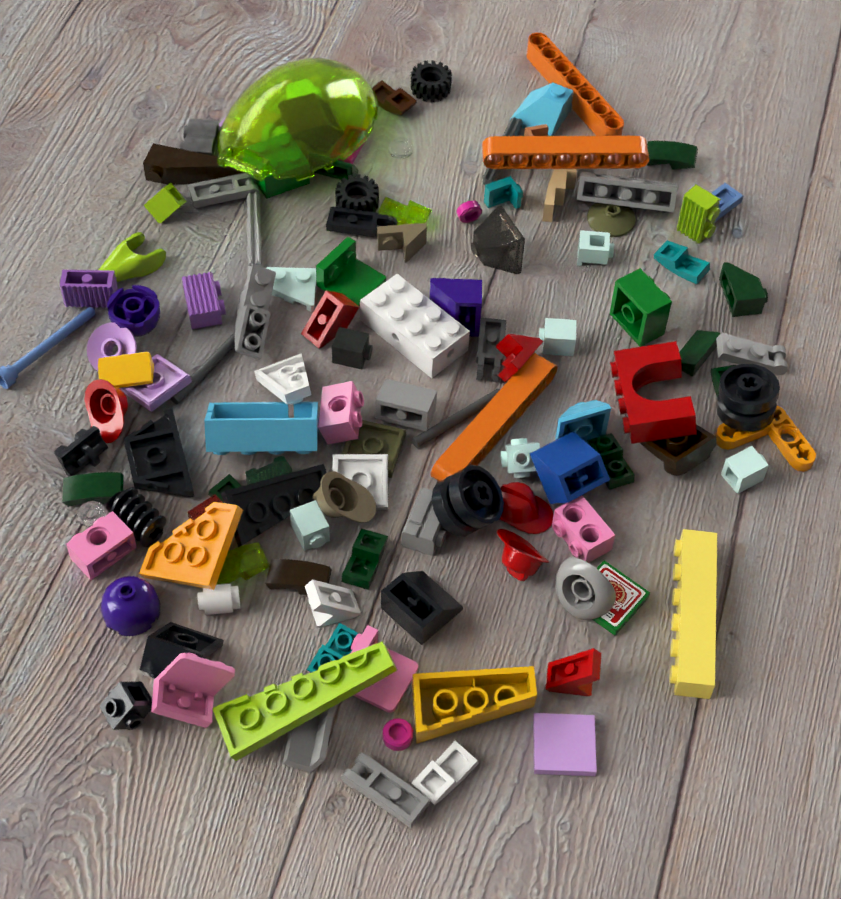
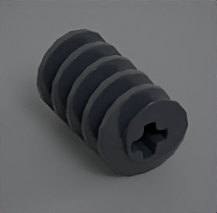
M135 487L117 492L106 503L108 512L113 511L134 533L135 539L140 541L143 547H150L161 538L167 521L166 518L162 515L159 516V511L155 508L152 509V504L149 501H145V497L142 494H138V490Z

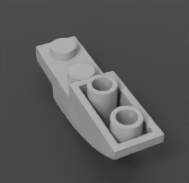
M252 264L249 267L245 289L240 295L235 325V352L260 360L271 312H268L276 272L256 264Z

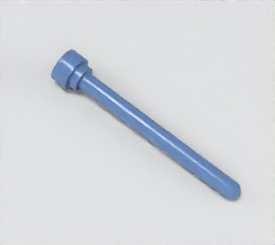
M92 307L85 309L13 365L1 366L0 386L8 389L16 383L18 374L91 319L95 315V309Z

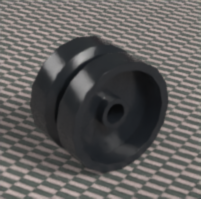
M739 364L730 367L723 372L719 381V395L716 405L718 417L724 424L739 431L764 429L772 423L776 414V402L780 390L779 380L773 372L759 365Z
M470 465L437 482L432 492L433 510L438 521L448 532L455 536L465 537L498 521L503 513L504 500L502 491L495 478L480 466Z

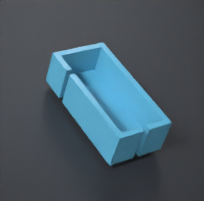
M285 402L209 403L204 420L206 452H213L215 455H226L229 452H241L244 455H252L259 451H268L270 454L278 455L283 454L285 451H296L298 454H309L312 451H317L319 436L318 402H299L294 404V418H289V407Z

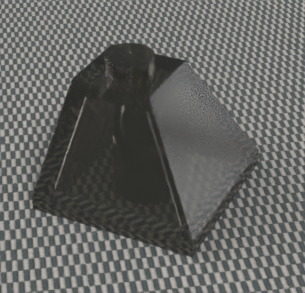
M501 205L496 207L473 232L471 250L473 255L478 257L484 266L513 274H520L522 271L525 238Z

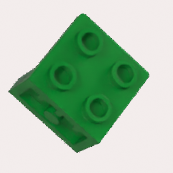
M347 237L316 265L317 287L324 291L343 293L360 307V300L385 283L386 276L356 258V241Z

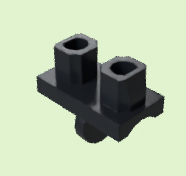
M93 425L88 430L81 429L75 434L74 442L69 446L61 445L54 451L67 476L76 475L88 464L95 467L100 463L98 456L108 449V446L102 439L98 427Z

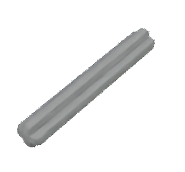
M250 192L247 195L248 268L252 264L262 267L260 194L257 192Z

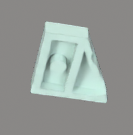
M267 267V269L276 272L272 296L281 297L284 301L294 304L296 301L305 305L308 311L314 312L316 268Z

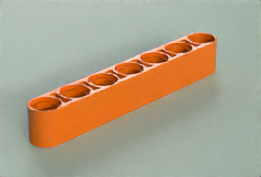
M539 32L532 33L528 37L527 59L549 84L555 83L574 90L571 108L596 136H622L624 126L622 117L545 34Z
M492 136L486 138L482 143L483 163L489 169H637L649 163L647 141L642 136Z
M533 353L436 461L431 470V477L441 481L470 465L478 466L551 383L556 375L558 366Z

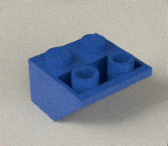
M570 432L529 453L550 504L568 503L610 480L600 454L575 432Z

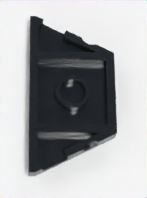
M171 407L164 411L165 415L155 422L150 420L140 430L132 432L123 440L133 484L136 489L191 498L194 497V491Z

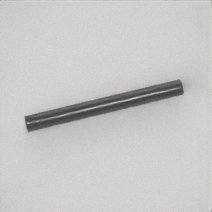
M235 332L190 376L192 382L170 398L173 403L178 404L235 347Z
M497 388L429 428L427 431L412 438L414 446L416 448L422 446L481 411L500 389Z

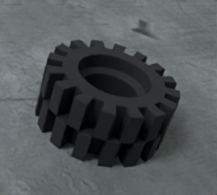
M432 60L431 64L428 61H424V65L420 62L417 64V67H413V71H411L412 94L416 95V98L420 99L423 97L425 102H427V99L435 102V99L441 101L442 97L446 98L450 94L452 72L447 65L443 67L442 62L436 64V61Z
M356 174V178L349 175L348 180L345 177L342 178L341 183L338 182L337 188H335L336 207L376 212V209L379 207L378 185L375 184L373 179L369 180L368 176L361 178V174ZM362 195L364 197L360 199H354L350 196Z

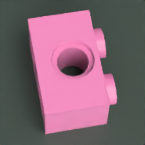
M353 381L322 387L318 429L327 444L358 439L359 427H362L361 407L364 406V397L362 392L357 390Z
M113 511L105 517L97 519L91 527L82 533L74 535L66 543L70 559L90 580L137 548L134 533Z

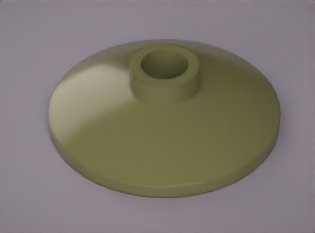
M604 203L593 204L587 214L589 226L595 232L610 233V237L626 235L633 229L636 220L635 214L630 207Z

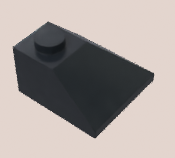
M169 622L147 637L140 670L149 673L150 677L156 679L179 654L193 653L205 659L223 646L224 640Z

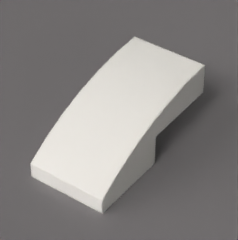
M454 741L436 762L432 760L415 778L412 785L429 798L430 802L436 805L459 785L479 762L457 741Z

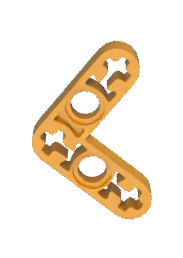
M778 405L774 417L777 420L773 419L772 423L764 429L757 431L737 430L736 432V429L722 423L718 426L715 434L716 444L726 450L734 449L768 435L790 466L797 471L804 472L811 469L816 458V453L785 410ZM789 434L794 438V441H784L780 435Z

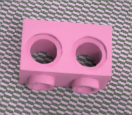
M582 495L554 510L552 528L558 537H562L574 557L590 563L612 550L615 534Z

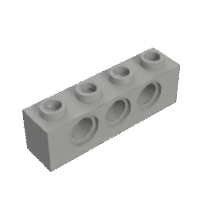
M581 171L577 200L674 212L678 187L676 183Z

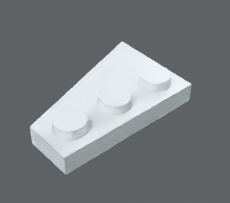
M302 353L254 371L257 381L286 404H297L303 398L311 395Z

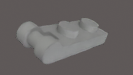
M250 172L188 184L194 208L246 198L250 192L260 194L255 176Z
M720 333L716 338L717 354L720 360L738 365H759L767 368L775 375H782L788 371L787 362L784 360L786 351L782 345L772 347L725 333Z
M360 753L354 760L355 765L352 769H347L341 776L343 782L349 787L357 789L411 828L429 806L430 799L368 755ZM364 772L371 774L367 780L361 777Z

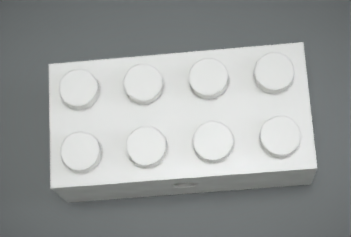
M398 274L360 300V320L431 379L468 351L470 331Z

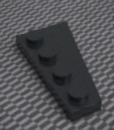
M324 464L222 492L221 496L224 503L238 505L243 509L234 534L238 547L288 518L291 509L314 501L313 495L321 486L323 475L327 473Z

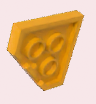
M213 502L205 508L206 512L195 520L190 518L174 529L171 537L162 543L157 541L148 548L139 574L148 579L214 590L243 509L238 505Z

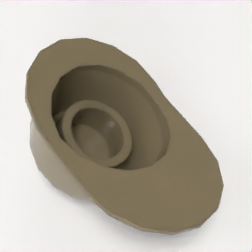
M329 471L323 475L321 486L313 495V499L316 500L321 511L331 518L346 517L355 522L365 523L373 519L376 513V503L368 489L335 471Z

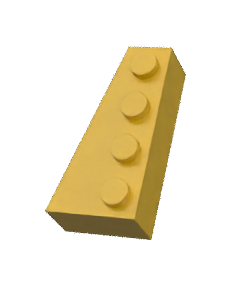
M534 666L412 674L416 744L534 707L537 698Z

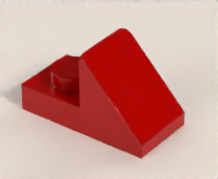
M507 334L496 345V348L506 357L501 363L504 368L498 376L504 382L510 379L543 341L536 337Z
M592 648L549 662L546 690L563 694L591 696L592 683L600 680L602 653Z

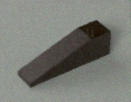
M155 143L152 144L143 162L146 180L166 185L170 183L173 185L193 184L245 173L244 162Z

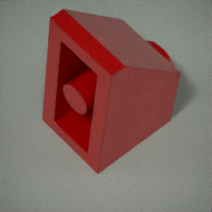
M325 291L301 335L316 347L322 348L335 338L339 327L348 328L360 307L343 293Z

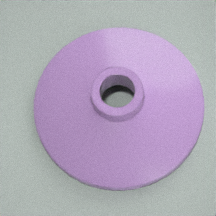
M106 323L96 328L87 343L88 360L97 371L99 358L133 354L137 351V344L133 333L126 327L120 328L116 323ZM118 346V352L114 355L113 348Z

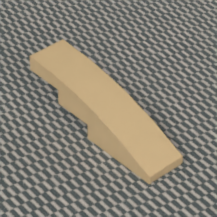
M554 169L547 188L542 221L552 222L554 205L563 206L565 189H574L577 169Z

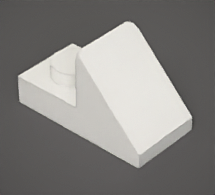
M311 580L305 585L309 604L318 627L352 619L361 614L353 590L316 580Z

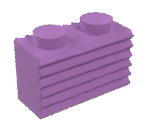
M62 270L60 289L66 307L76 306L83 308L86 306L88 308L91 306L93 308L96 306L97 308H106L110 296L118 290L115 271Z
M212 272L194 274L193 276L188 275L187 277L183 276V289L191 328L197 329L222 324L221 315H226L223 300H218L217 296H222L219 281H214Z

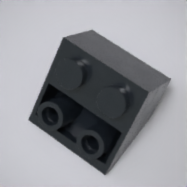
M423 571L402 573L381 590V609L421 645L463 610V606Z

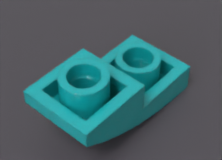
M339 623L327 644H322L307 671L310 673L318 670L320 665L333 660H339L343 656L352 652L353 640L358 632Z

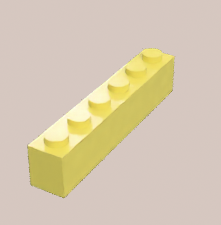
M683 529L680 540L676 539L674 543V556L678 557V564H674L673 581L678 582L677 588L673 589L672 605L677 606V614L673 613L671 621V631H676V639L671 641L670 656L675 657V666L671 665L669 682L674 684V695L710 699L715 687L717 533Z

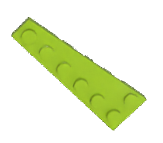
M379 642L343 656L339 660H333L320 665L318 670L306 675L302 673L291 677V681L278 686L274 683L264 687L263 692L250 697L246 694L212 709L230 757L237 761L396 672L397 668L385 644Z

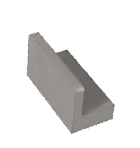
M335 706L289 731L283 764L311 773L325 761Z

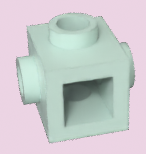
M527 438L511 439V444L505 445V451H501L502 468L507 467V472L514 473V478L530 477V472L536 471V468L529 453L539 449L540 443H527ZM523 453L525 455L524 460L517 462V455Z

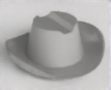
M570 557L559 567L556 576V590L561 605L568 613L579 619L591 620L605 615L612 609L616 600L615 589L595 566L582 559Z

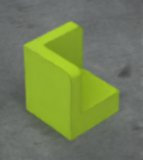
M170 183L143 206L158 223H162L187 201Z

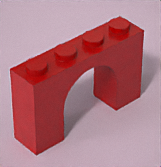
M677 342L614 351L615 362H610L612 378L617 377V380H614L616 396L621 395V398L618 399L620 415L625 414L626 416L622 418L624 434L629 433L631 444L696 434V414L691 396L655 401L645 399L637 394V391L647 384L682 378L681 357Z

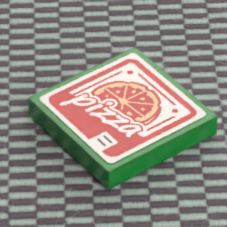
M603 561L597 569L614 587L616 600L608 613L592 620L615 636L646 602L650 592L606 561Z

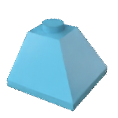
M555 83L536 89L529 93L511 118L521 119V125L524 129L526 127L547 124L549 128L548 136H553L571 112L574 90Z
M598 400L579 402L569 407L558 419L555 440L570 432L577 433L586 442L589 439L606 435L611 412L610 405Z

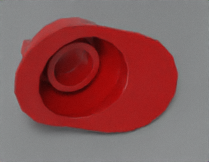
M103 379L94 380L88 385L84 397L91 427L94 425L99 428L105 443H113L123 431L124 416L128 410L127 397L122 390L114 387L110 382Z
M521 482L502 484L500 489L503 495L504 507L503 513L499 518L501 521L528 534H540L551 527L553 511L550 505L534 495V492L528 485Z
M506 529L497 530L498 536L505 543L501 558L502 564L507 567V571L511 576L519 581H525L529 576L536 574L542 563H549V560L544 558L533 545L521 536Z

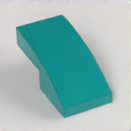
M668 240L654 254V259L666 269L695 284H698L710 271V262L688 255V247Z

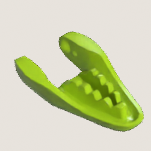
M136 232L121 242L98 270L115 271L117 282L143 277L157 271L163 265L166 252L163 249H157L147 255L135 254L133 250L138 248L145 240L143 233Z

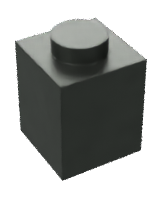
M339 327L332 344V363L363 369L365 360H370L373 345L369 344V333Z

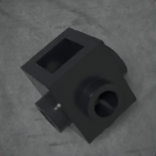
M142 681L119 682L116 687L109 691L108 696L100 704V708L113 730H134L142 725L144 718L151 711L152 698Z

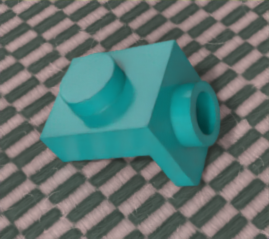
M511 176L485 185L484 203L488 208L510 201L515 209L521 207L523 190L519 184L515 183Z

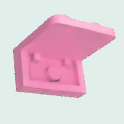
M367 625L362 634L358 633L354 638L351 653L378 643V630ZM388 649L397 671L353 696L392 713L396 710L411 684L412 674L417 673L418 663Z
M193 653L179 654L154 680L151 712L207 728L212 723L214 695L235 676V669L222 662L198 657Z

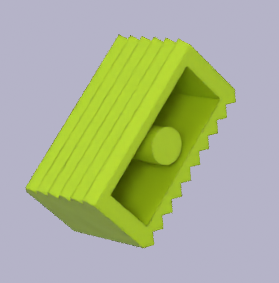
M695 184L684 194L676 228L677 231L688 236L692 241H696V244H700L705 238L709 239L716 230L714 222L721 211L718 208L721 199Z

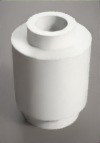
M231 583L216 585L214 590L203 588V592L197 593L199 610H205V615L232 613L233 609H240L239 587L231 586Z

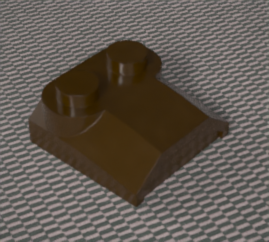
M696 424V434L641 442L640 444L663 462L664 470L667 473L680 476L711 456V452L716 446V436Z

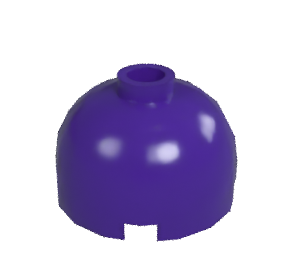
M132 285V289L125 291L124 288H120L110 296L107 302L108 316L111 323H116L120 328H128L134 337H141L150 333L160 319V303L157 295L153 290L145 286Z
M124 576L112 582L102 595V617L106 626L110 630L112 628L118 631L119 635L137 636L147 632L152 627L151 624L156 618L158 620L160 616L161 604L154 587L145 579L135 576Z

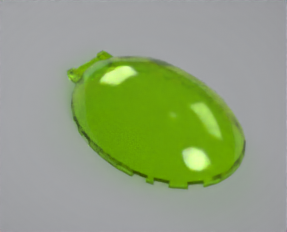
M320 57L306 58L277 66L248 86L232 105L218 134L217 148L219 156L217 163L221 167L226 168L229 166L250 174L258 181L264 180L269 174H272L273 178L278 180L296 177L297 182L314 177V171L323 167L326 171L333 168V162L339 158L344 161L370 136L374 129V122L378 118L376 93L360 73L339 61Z

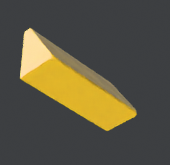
M150 352L99 358V379L106 380L117 388L152 384L154 362Z

